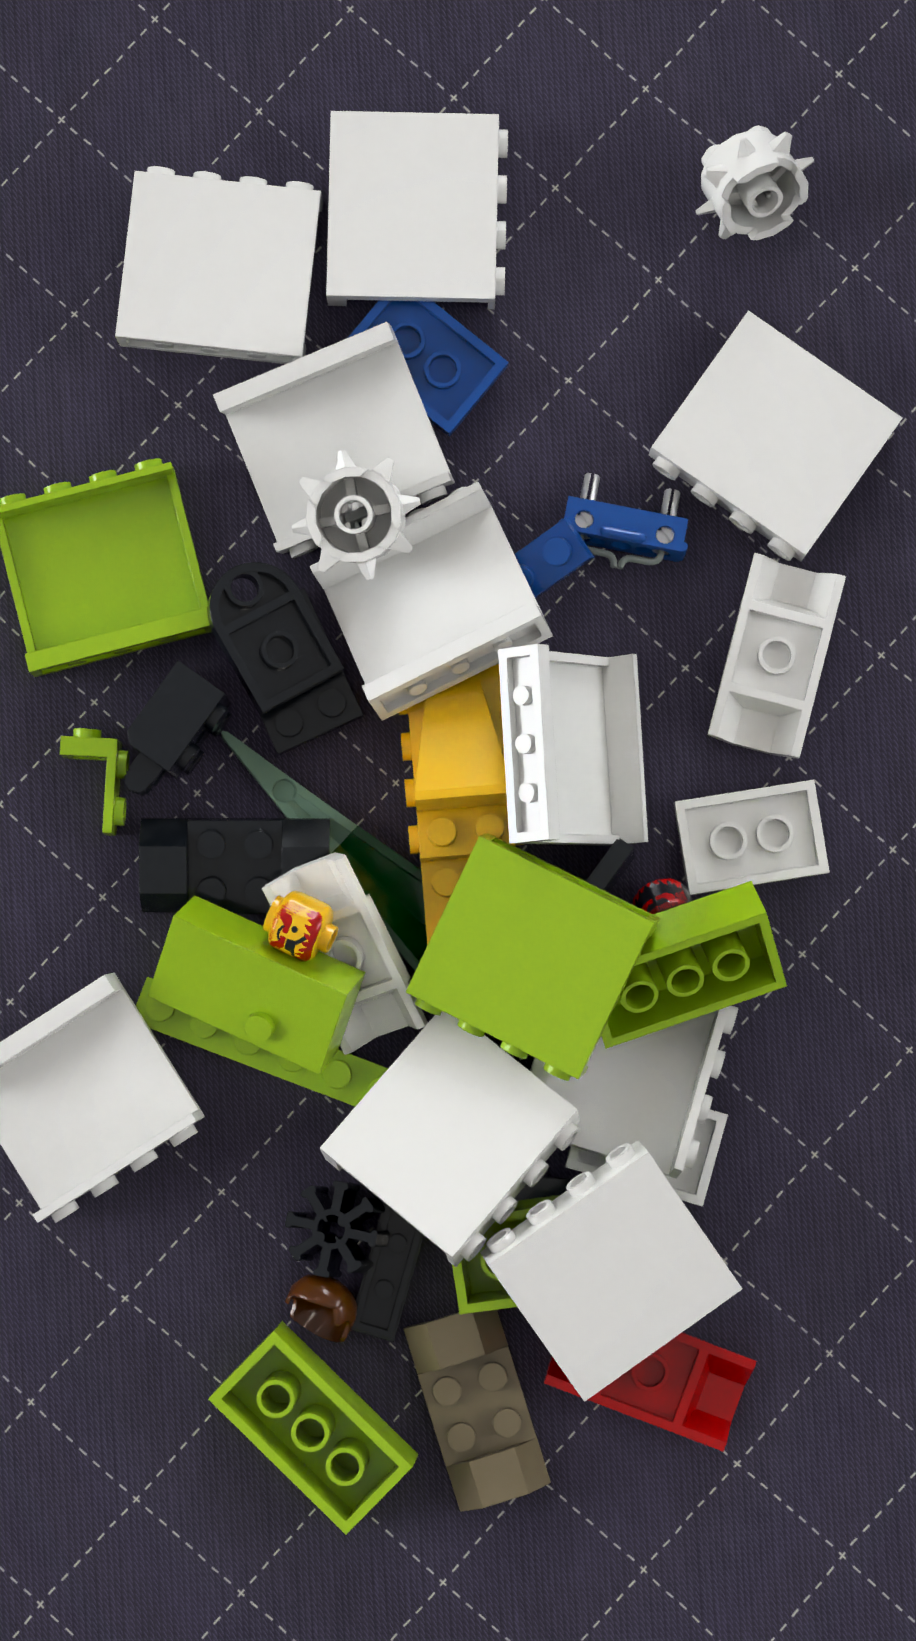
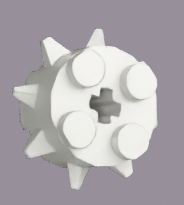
M758 125L746 132L732 136L720 145H713L706 150L701 158L704 166L701 172V189L708 201L695 212L697 215L717 213L721 219L719 227L720 238L726 240L737 233L747 234L751 240H760L774 236L794 221L790 214L798 205L806 202L808 198V181L802 171L811 165L814 159L813 157L793 159L790 154L792 140L790 133L783 132L779 136H775L768 128Z
M346 450L338 451L336 470L326 474L321 479L322 481L302 477L299 481V484L310 497V500H308L306 505V517L291 526L292 532L311 535L314 543L322 549L318 569L323 573L339 561L356 563L366 580L374 579L376 559L387 555L390 550L408 554L412 551L413 546L402 533L406 524L405 514L421 505L419 497L400 495L398 488L391 482L394 461L389 457L372 470L364 467H356ZM359 502V508H366L368 512V517L362 519V526L355 529V523H347L345 520V514L352 512V503Z

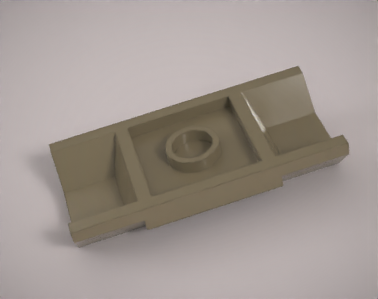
M491 1310L461 1315L457 1312L432 1321L404 1327L417 1376L460 1512L483 1509L530 1494L550 1484L549 1474L498 1311Z

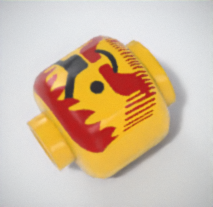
M296 890L291 891L285 897L279 895L275 898L263 924V930L268 932V942L273 948L305 962L313 959L319 951L328 953L338 933V927L332 924L333 910L330 905Z

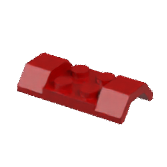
M682 1332L588 1400L724 1452L732 1419L743 1389L757 1361ZM551 1356L544 1384L581 1397Z

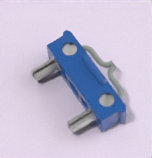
M591 473L584 475L580 498L568 496L564 518L570 520L586 545L653 557L645 558L626 555L617 564V559L612 552L587 546L593 555L608 558L611 568L623 569L627 562L656 565L663 559L674 562L684 560L688 549V544L684 542L688 519L676 516L680 499V492L678 490H674L670 515H667L671 488L664 491L660 513L596 501L600 477L597 474H594L590 499H587Z

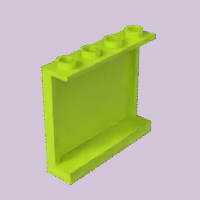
M160 458L149 459L135 464V471L117 475L116 470H107L89 476L90 482L72 487L71 482H60L45 487L43 495L26 499L24 493L0 498V547L27 651L25 658L28 670L34 677L212 632L207 614L208 598L175 469L171 462L163 464Z
M486 833L478 837L406 993L416 997V1006L431 1014L440 1016L442 1011L459 1019L457 1025L472 1035L483 1037L487 1033L501 1040L500 1047L516 1057L526 1059L529 1054L545 1062L543 1069L557 1078L569 1081L572 1076L580 1079L588 1069L587 1064L647 939L652 936L660 918Z

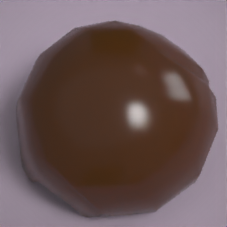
M311 1274L295 1282L291 1286L285 1303L289 1304L293 1299L290 1317L302 1327L323 1339L335 1343L344 1342L357 1317V1304L349 1289L332 1277L326 1278Z

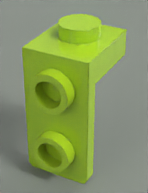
M74 728L73 736H61L59 755L65 759L107 761L102 833L108 836H116L117 826H124L126 821L127 802L126 798L119 797L120 779H125L126 771H129V751L122 750V742L118 739L101 738L102 730Z

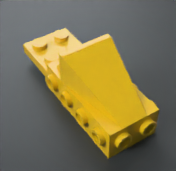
M499 664L399 712V715L408 714L410 732L401 733L403 761H412L414 778L404 779L406 807H416L417 825L408 826L410 854L420 853L427 945L478 837L489 833L509 843ZM509 843V844H511V845H513V846H515V845H524V844Z

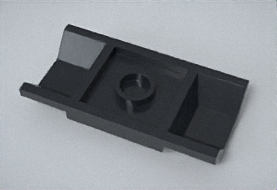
M142 818L139 837V895L142 912H178L195 895L235 914H267L271 906L262 890L266 884L297 866L330 854V818Z

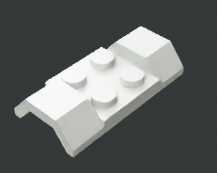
M754 553L707 735L728 744L770 755L800 758L846 576L832 573H816L781 564L765 555Z
M334 852L297 866L262 888L270 906L277 896L285 897L288 893L295 890L330 905L333 910L332 924L338 927V933L328 953L324 954L366 972L340 1044L344 1055L356 1051L378 1036L407 1026L418 1030L428 1024L422 1009L415 1005L416 997L406 993L409 986L408 980L411 977L370 894L365 895L345 854Z

